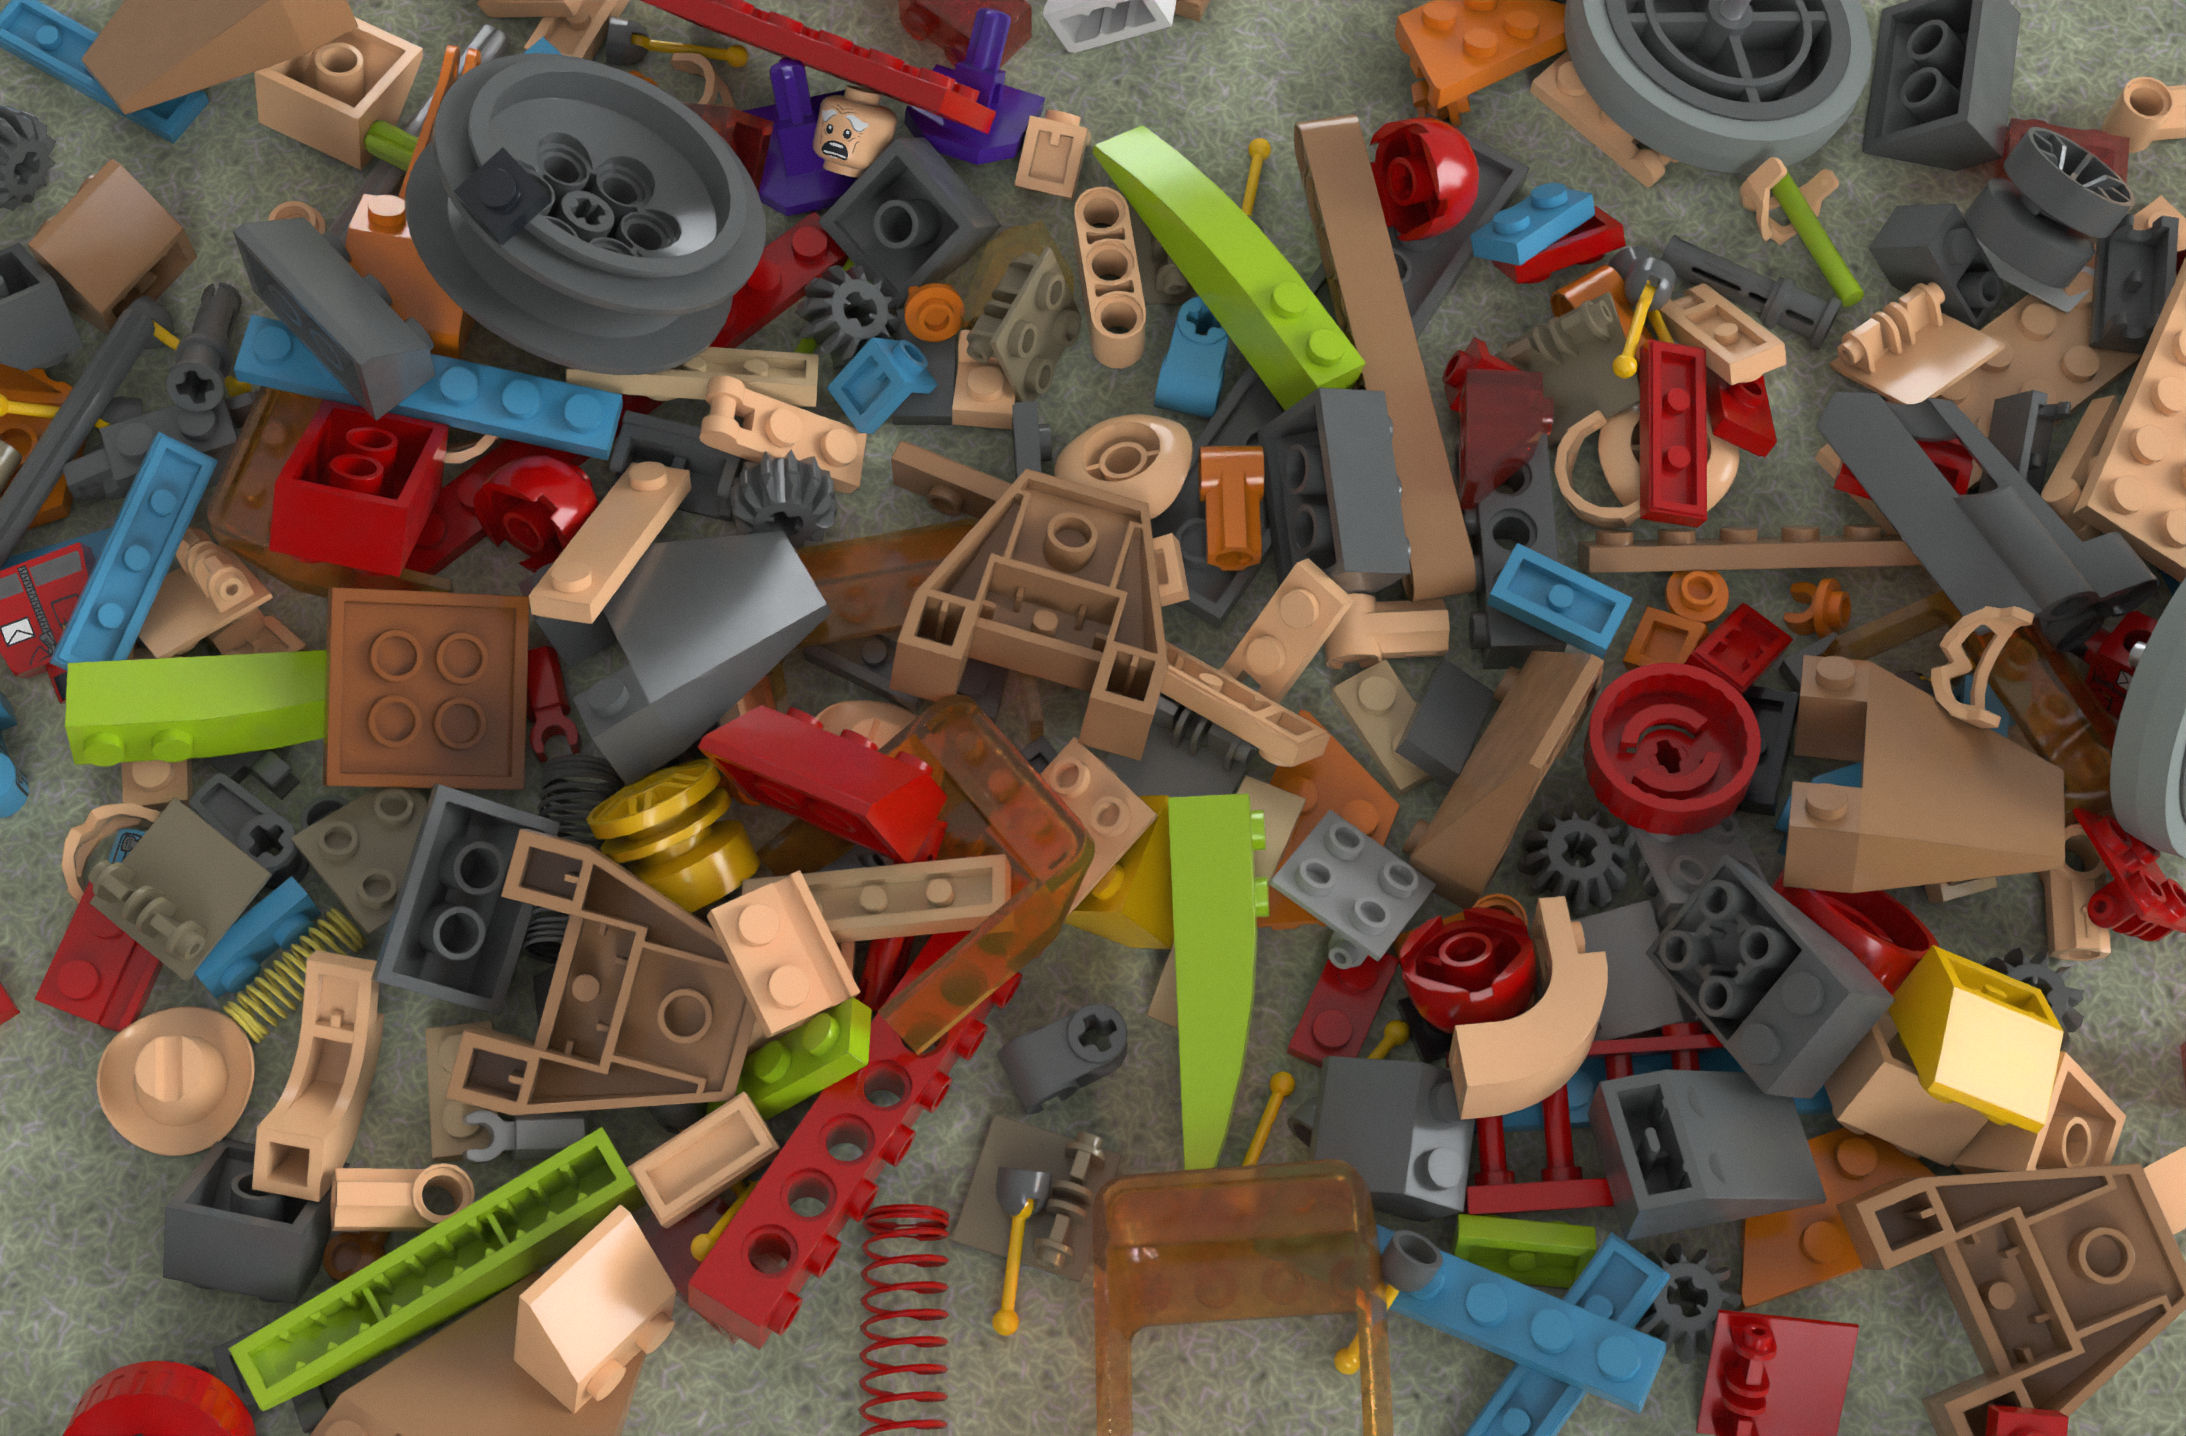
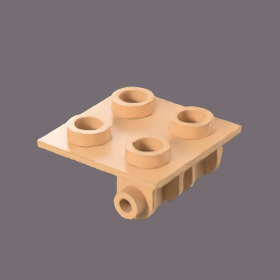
M1930 282L1927 285L1918 283L1908 293L1898 299L1899 304L1890 302L1883 308V312L1878 311L1874 313L1865 323L1845 333L1842 337V344L1837 348L1839 357L1830 362L1829 366L1834 371L1897 404H1916L1923 402L1927 398H1935L2005 349V343L1941 313L1940 304L1945 301L1943 290L1934 282Z
M190 526L187 528L175 554L181 567L165 576L138 638L155 659L181 655L193 649L201 639L225 625L247 618L254 612L256 607L269 601L273 596L224 542L217 545L211 541L209 535L203 529Z
M1074 736L987 833L1066 913L1070 914L1156 820L1158 815L1123 783L1105 762L1097 758L1085 745L1078 743V739Z

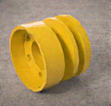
M697 759L651 772L605 799L586 818L595 838L606 839L600 847L603 854L616 863L634 860L625 869L690 913L721 899L743 884V879H749L753 876L761 864L744 826L739 820L715 822L727 812L732 801L724 788H716L721 777L710 759Z

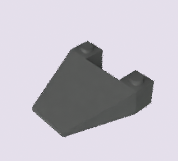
M784 531L652 543L592 624L533 615V617L569 669L616 641L621 645L630 664L609 677L599 680L592 687L573 697V700L591 738L625 785L629 786L684 753L832 611ZM553 563L541 567L535 574L518 583L523 596H529Z

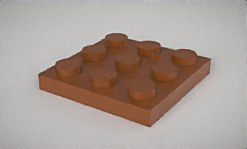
M328 588L323 786L433 788L434 783L459 789L524 790L529 596Z

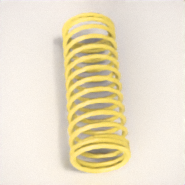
M330 908V911H326V917L330 924L323 919H317L321 932L316 928L308 927L309 935L313 941L307 936L299 937L304 949L297 944H291L290 948L295 957L288 952H282V959L286 965L279 960H273V967L277 973L269 968H264V975L270 983L262 977H255V983L261 992L252 985H246V991L252 1000L243 993H237V1000L243 1008L232 1001H228L227 1005H223L225 1012L239 1026H242L256 1043H261V1040H265V1035H270V1031L259 1023L258 1020H255L254 1012L249 1006L272 1026L279 1027L277 1020L267 1014L258 997L283 1019H288L287 1013L275 1004L268 990L292 1011L297 1010L296 1005L284 996L275 980L283 985L300 1002H303L304 996L293 988L283 970L304 988L305 982L292 962L306 973L307 962L301 954L308 959L314 953L310 946L315 950L327 952L318 937L338 954L348 956L335 944L333 937L327 929L354 953H359V949L367 946V940L336 908ZM344 934L350 937L353 944L344 936Z

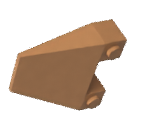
M125 0L81 60L85 68L124 115L308 54L359 26L347 0Z
M1026 468L914 593L897 641L889 689L952 707L968 658L976 659L1091 692L1078 743L1141 761L1168 667L1148 503Z
M1532 651L1521 670L1513 666L1508 668L1493 696V699L1501 704L1461 770L1460 775L1455 780L1431 823L1420 818L1403 846L1402 852L1410 856L1408 864L1437 884L1432 891L1433 893L1462 909L1472 908L1482 898L1503 862L1518 823L1555 758L1558 757L1562 760L1590 712L1601 687L1604 660L1593 654Z
M1803 656L1794 755L1860 761V788L1838 786L1830 783L1817 784L1793 781L1783 886L1843 893H1860L2064 868V770L1990 728H1979L1950 716V713L1936 701L1935 697L1871 661L1847 659L1841 656Z
M520 829L501 897L570 914L537 1036L534 1041L470 1025L463 1031L445 1098L509 1115L718 1102L733 1099L756 1016L713 928L593 846L530 829Z
M2141 1163L1902 1178L1836 1204L1864 1269L1887 1270L1931 1252L1984 1373L1921 1399L1937 1436H1985L1988 1405L2058 1410L2069 1417L2186 1310V1262Z
M536 1270L342 1392L310 1436H621L646 1353L641 1350L624 1366L626 1372L623 1378L609 1395L600 1401L591 1397L573 1414L514 1361L519 1296L543 1275V1273Z

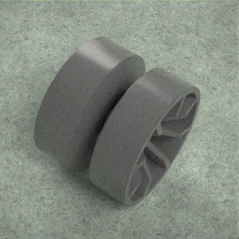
M2031 127L2003 163L2005 172L2011 181L2002 178L1989 180L1966 210L1964 217L1974 235L2005 263L2039 283L2062 289L2067 288L2095 254L2094 246L2087 235L2097 238H2107L2134 206L2136 200L2133 192L2122 178L2091 152L2056 132L2041 127Z

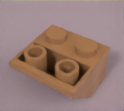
M112 158L97 174L89 176L81 184L78 193L54 217L42 223L35 237L27 244L37 262L55 280L67 308L106 335L109 334L122 312L131 303L144 295L157 300L197 258L184 228L120 163Z

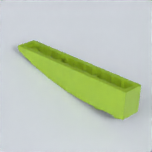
M1144 125L1094 145L1093 155L1285 411L1318 388L1353 389L1366 362L1292 265L1261 229L1213 181L1181 153Z
M326 650L68 663L65 729L74 764L112 766L120 762L155 760L181 762L190 758H207L275 749L324 738Z
M1249 793L1168 797L1186 1207L1204 1205V1200L1209 1191L1228 1136L1244 1071L1254 1006L1258 939L1257 917H1269L1268 878L1267 876L1255 877L1254 850H1266L1264 810H1252Z
M601 1127L228 1349L259 1408L262 1411L268 1410L414 1339L525 1278L571 1250L620 1204L630 1213H633L647 1203L605 1130Z

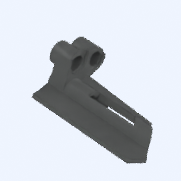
M1834 392L1816 424L1821 435L1962 617L1985 606L1996 608L2015 606L2035 614L2033 623L2055 651L2065 653L2089 640L2101 628L2106 618L2109 616L2120 617L2137 609L2159 588L2160 581L2119 532L2107 533L2082 542L1951 400L1927 398L1920 403L1903 405L1887 403L1878 393ZM1957 438L1995 485L1996 489L1975 495L1957 494L1916 441L1938 442ZM1980 625L1974 630L1977 636L1992 631L1986 625Z

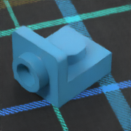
M872 337L826 388L859 433L874 434L911 393L930 394L938 384L926 368L928 366L927 358L914 344L907 340L900 341Z

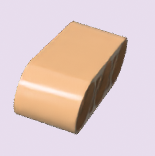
M1097 186L1087 189L1078 197L1075 203L1074 246L1092 352L1101 364L1110 368L1122 369L1135 364L1140 360L1144 352L1146 308L1127 202L1118 191L1109 187ZM1096 223H1106L1111 226L1107 228H1095L1091 225ZM1106 274H1114L1120 277V279L1106 281L1099 277ZM1121 326L1130 331L1123 334H1114L1107 331V329Z

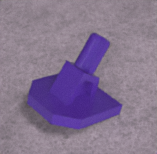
M980 8L976 13L965 60L956 63L955 69L938 64L933 68V71L955 79V82L980 91L977 103L996 111L989 134L911 105L907 106L904 124L914 137H925L938 153L976 165L1015 158L1024 143L1030 115L1040 117L1044 108L1045 97L1004 85L1006 71L999 69L1011 23L1009 15L997 9Z
M789 57L781 58L779 63L771 66L769 70L775 104L732 114L744 166L758 191L761 203L785 216H791L832 207L858 178L824 169V159L820 158L813 149V139L822 101L826 97L833 95L844 96L845 90L810 97L804 64L800 60H790Z

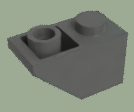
M1956 203L1896 206L1869 247V250L1893 287L1908 293L1918 283L1925 285L1930 282L1936 283L1945 295V301L1940 304L1941 313L1978 331L1981 330L2006 291L2005 286L1973 232L1968 227Z

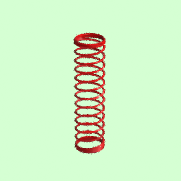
M892 1204L870 1208L862 1218L863 1221L861 1223L866 1230L876 1233V1235L869 1237L861 1245V1249L867 1256L877 1261L870 1263L861 1271V1278L878 1288L868 1291L860 1299V1302L864 1308L878 1315L870 1317L860 1325V1331L868 1338L878 1342L868 1345L859 1353V1356L864 1363L878 1370L863 1376L859 1380V1386L869 1394L879 1397L866 1401L858 1408V1411L866 1420L880 1425L866 1429L859 1436H868L877 1432L909 1427L926 1430L944 1429L948 1426L944 1420L923 1419L896 1422L891 1419L870 1415L865 1412V1409L881 1403L914 1399L918 1402L945 1401L948 1396L944 1392L922 1391L895 1394L866 1385V1381L892 1373L911 1371L919 1375L943 1374L948 1371L945 1365L908 1364L893 1366L871 1360L866 1357V1354L879 1348L902 1344H911L922 1348L942 1347L949 1343L945 1337L939 1336L890 1338L871 1333L867 1330V1326L881 1320L897 1317H910L919 1321L946 1319L949 1314L945 1310L929 1308L897 1311L884 1310L868 1304L867 1299L880 1293L896 1290L915 1291L919 1294L943 1293L949 1289V1286L945 1283L934 1281L888 1284L870 1278L867 1272L880 1266L898 1263L913 1264L918 1267H940L946 1265L949 1262L946 1256L911 1254L886 1257L871 1252L868 1249V1245L889 1237L915 1238L919 1241L946 1239L949 1236V1232L945 1230L949 1226V1214L940 1208L919 1204ZM922 1218L932 1221L919 1222L917 1224H897L895 1222L880 1221V1219ZM898 1227H912V1228L895 1229V1228H898Z

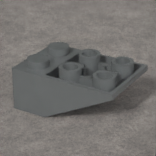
M1724 854L1645 952L1761 1091L1769 1095L1812 1099L1895 1001L1893 996L1849 949L1728 854Z
M1666 1069L1599 1082L1587 1115L1625 1241L1803 1208L1826 1202L1827 1198L1793 1097L1764 1094L1746 1072Z

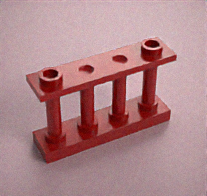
M1700 1022L1677 1023L1661 1026L1662 1037L1593 1041L1585 1060L1605 1059L1606 1079L1612 1080L1633 1076L1632 1057L1671 1055L1673 1070L1700 1071L1698 1053L1712 1052L1724 1046L1714 1034H1703V1026ZM1450 1052L1445 1055L1446 1068H1450L1448 1060ZM1567 1083L1541 1101L1547 1169H1541L1542 1182L1515 1184L1514 1171H1507L1503 1115L1476 1118L1480 1173H1474L1475 1186L1466 1187L1464 1210L1459 1214H1503L1615 1206L1607 1178L1583 1179L1582 1167H1575Z

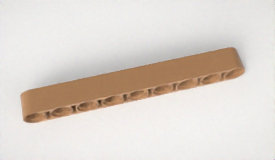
M1356 114L1296 122L1294 125V147L1297 164L1338 327L1366 362L1354 385V390L1385 391L1387 411L1393 423L1392 446L1396 474L1402 485V498L1400 502L1405 535L1411 547L1409 561L1411 574L1402 578L1406 595L1410 602H1418L1472 593L1476 587L1473 553L1358 117Z

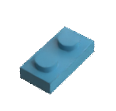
M1547 183L1534 188L1530 196L1512 208L1499 211L1493 216L1492 221L1470 235L1474 257L1522 265L1595 215L1592 193L1567 189L1562 183Z
M1517 543L1490 592L1487 605L1603 660L1633 598Z
M291 876L230 927L194 974L216 999L227 991L229 993L239 992L246 988V985H250L255 980V977H258L261 971L259 964L280 947L283 950L291 949V944H300L299 937L309 935L308 927H314L312 921L321 912L308 893Z

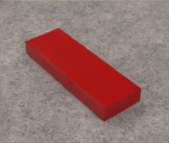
M1648 339L1640 347V519L1698 528L1707 521L1706 349L1652 339Z

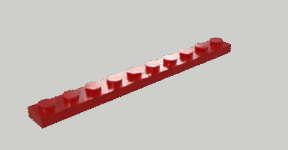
M814 211L763 249L755 271L747 283L733 295L731 310L716 339L708 347L735 349L805 296L803 291L807 283L814 278H822V273L830 267L844 266L848 256L820 225L818 221L821 217ZM621 394L623 407L614 440L619 436L626 410L648 415L665 401L653 400L642 395ZM507 439L441 489V493L400 577L391 575L382 577L366 576L357 572L354 568L341 565L337 566L335 571L348 588L415 591L487 536L477 519L473 499L475 493L482 488L484 481L493 472L515 458L530 454L546 455L578 467L591 457Z

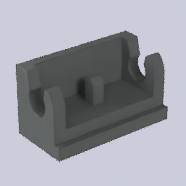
M2127 214L2110 236L2096 239L2089 347L2143 355L2166 300L2175 284L2179 218L2162 215L2152 223L2150 229L2134 230V215Z
M2036 390L1995 399L1988 440L2041 496L2054 421L2066 419L2070 416L2071 402L2046 404L2048 394ZM1983 470L1978 494L1996 489Z
M626 410L622 420L623 425L610 462L609 471L616 472L612 487L632 462L652 461L661 463L665 467L690 470L692 489L676 510L731 522L733 513L732 506L730 505V489L733 486V479L740 476L744 462L750 461L702 443L699 438L701 427Z

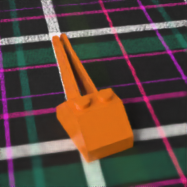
M448 45L444 54L438 84L399 196L363 194L348 227L345 248L352 259L349 264L362 278L369 273L383 285L393 301L390 307L400 318L405 321L412 317L425 329L434 343V348L430 350V353L461 360L475 319L449 297L427 270L410 236L405 212V193L411 170L420 153L432 141L433 124L437 110L448 89L458 78L460 49L459 46ZM468 49L462 75L481 64L479 49Z

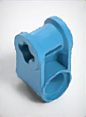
M1200 296L1189 299L1181 306L1178 312L1168 354H1165L1162 362L1154 407L1211 419L1217 411L1222 391L1229 335ZM1199 332H1207V335H1199Z

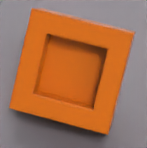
M1647 606L1622 661L1628 671L1655 663L1684 664L1690 654L1710 634L1704 623Z

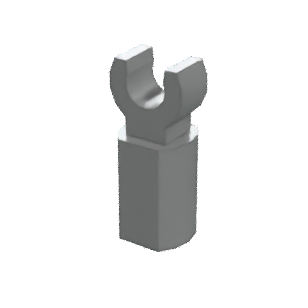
M474 1111L463 1116V1125L483 1126L489 1132L490 1141L483 1150L472 1149L464 1151L463 1161L471 1164H483L498 1157L501 1152H509L512 1160L548 1159L585 1137L583 1114L581 1112L511 1115L510 1121H503L497 1114L490 1111Z

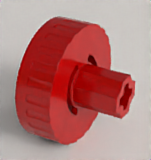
M1649 664L1621 675L1607 686L1599 696L1593 708L1585 737L1583 767L1586 770L1589 786L1593 788L1594 795L1600 803H1603L1610 813L1625 821L1626 824L1657 835H1692L1720 824L1726 817H1730L1736 811L1739 803L1743 801L1759 761L1761 751L1760 730L1756 717L1744 697L1719 676L1687 664ZM1671 725L1685 729L1695 736L1692 739L1681 731L1670 728L1657 729L1644 736L1638 744L1636 753L1626 752L1627 747L1636 748L1639 737L1647 728L1652 726Z
M1784 869L1771 886L1773 890L1849 949L1891 995L1895 993L1931 946L1939 947L1937 940L1929 929L1911 911L1884 890L1843 893L1783 886Z
M146 1361L129 1364L117 1368L98 1379L79 1400L62 1435L134 1436L142 1433V1436H257L254 1422L247 1407L231 1388L201 1369L169 1361Z

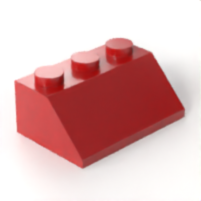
M760 705L704 735L698 748L748 799L903 864L913 863L948 798L931 777L934 771L933 768L923 760L903 751H898L895 758L877 752L878 747L875 743L852 730L843 729L840 736L823 730L824 725L819 720L793 707H790L787 713L783 714Z

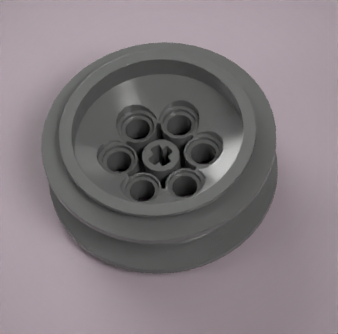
M531 53L500 57L482 63L458 78L448 89L440 103L433 124L432 141L416 160L411 170L405 193L406 220L415 248L427 270L458 306L494 334L533 355L574 369L600 374L641 375L656 373L675 368L701 354L716 339L723 328L731 310L733 295L747 283L755 271L763 253L766 238L763 206L750 174L728 143L706 121L675 97L642 78L599 62L559 54ZM503 147L552 200L548 206L504 245L454 192L456 188Z

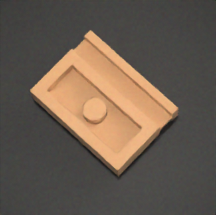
M800 870L778 882L769 883L711 909L708 913L707 918L767 1039L818 1014L826 1012L851 997L855 998L860 993Z

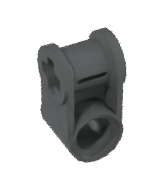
M1094 1003L1084 1006L1045 1027L1033 1029L1018 1036L1004 1045L997 1052V1057L1025 1112L1028 1115L1036 1114L1044 1110L1042 1103L1057 1096L1063 1101L1072 1096L1078 1089L1118 1069L1127 1055L1128 1030L1124 1018L1116 1009L1106 1004ZM1096 1029L1101 1037L1109 1035V1049L1100 1052L1094 1044L1085 1046L1087 1044L1086 1032Z

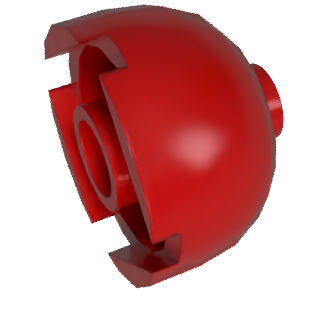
M1417 117L1385 123L1373 135L1370 145L1378 144L1375 161L1370 162L1386 225L1387 227L1394 226L1402 234L1396 238L1405 242L1438 236L1452 230L1471 211L1478 193L1479 166L1469 141L1458 128L1433 117Z
M535 454L515 458L493 472L484 481L482 488L475 493L473 499L477 519L489 539L497 547L506 540L509 544L529 555L531 558L518 564L534 574L541 567L556 561L599 505L592 482L581 468L574 464L565 463L557 458Z
M1474 907L1463 909L1465 920L1453 921L1444 925L1442 915L1427 920L1409 934L1400 949L1402 977L1412 1004L1426 1021L1446 1033L1454 1034L1455 1025L1504 1021L1524 1013L1537 987V966L1534 942L1530 939L1527 926L1521 918L1499 909Z

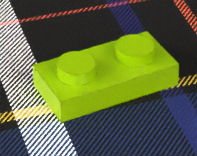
M1458 1214L1450 1254L1522 1284L1571 1288L1596 1253V1227L1571 1225L1563 1221L1539 1222L1508 1219L1493 1214Z

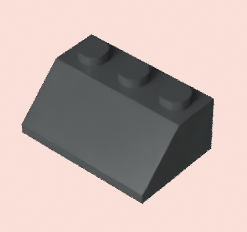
M1909 0L1883 9L1862 149L1865 154L1952 171H1959L2003 158L2021 14L2009 0Z
M305 217L244 223L233 231L253 292L375 421L436 376L430 350L434 348V343L428 333L414 318L409 317L405 321L400 318L390 307L393 304L390 295L373 275L368 273L362 278L349 264L352 261L349 252L332 232L327 230L321 235Z
M1318 388L1257 430L1259 446L1263 447L1264 484L1278 588L1295 564L1308 558L1347 594L1375 593L1411 574L1409 564L1411 547L1405 535L1400 502L1402 498V485L1396 474L1392 446L1393 423L1388 415L1385 391Z
M434 783L371 980L500 1016L535 906L501 897L520 829H530L557 836L561 823Z

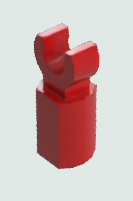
M549 646L528 650L526 713L528 719L535 723L531 728L529 737L534 754L540 763L548 761L545 744L554 735L565 736L572 753L578 754L581 752L582 742L577 726L570 718L565 716L570 713L571 707L558 652Z

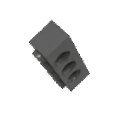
M1545 419L1471 420L1465 443L1456 444L1455 448L1457 481L1467 480L1468 499H1461L1460 507L1467 534L1472 536L1473 558L1476 571V587L1474 592H1477L1478 611L1471 612L1469 617L1471 649L1482 650L1483 669H1508L1510 666L1522 669L1532 651L1565 652L1567 646L1566 642L1487 605L1490 592L1513 551L1500 547L1495 540L1502 538L1510 539L1559 563ZM1496 483L1505 484L1511 487L1515 493L1502 494L1495 491L1490 485Z

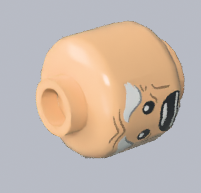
M846 85L844 96L833 95L826 97L822 101L813 139V149L820 158L824 159V169L841 175L859 178L893 142L897 117L891 109L880 105L881 93L862 87Z

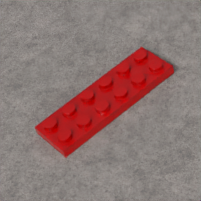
M640 0L700 27L777 56L789 57L790 60H799L804 66L857 86L877 91L889 98L985 134H989L996 115V111L977 103L980 91L955 82V79L924 67L919 69L873 48H870V50L855 45L850 40L821 29L819 31L804 26L801 22L776 12H765L742 0Z

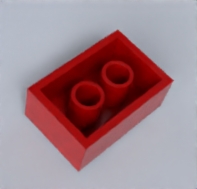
M324 399L275 480L269 551L290 555L294 560L307 564L326 562L351 567L366 576L382 577L391 575L400 577L441 493L449 425L388 412L375 421L363 407Z

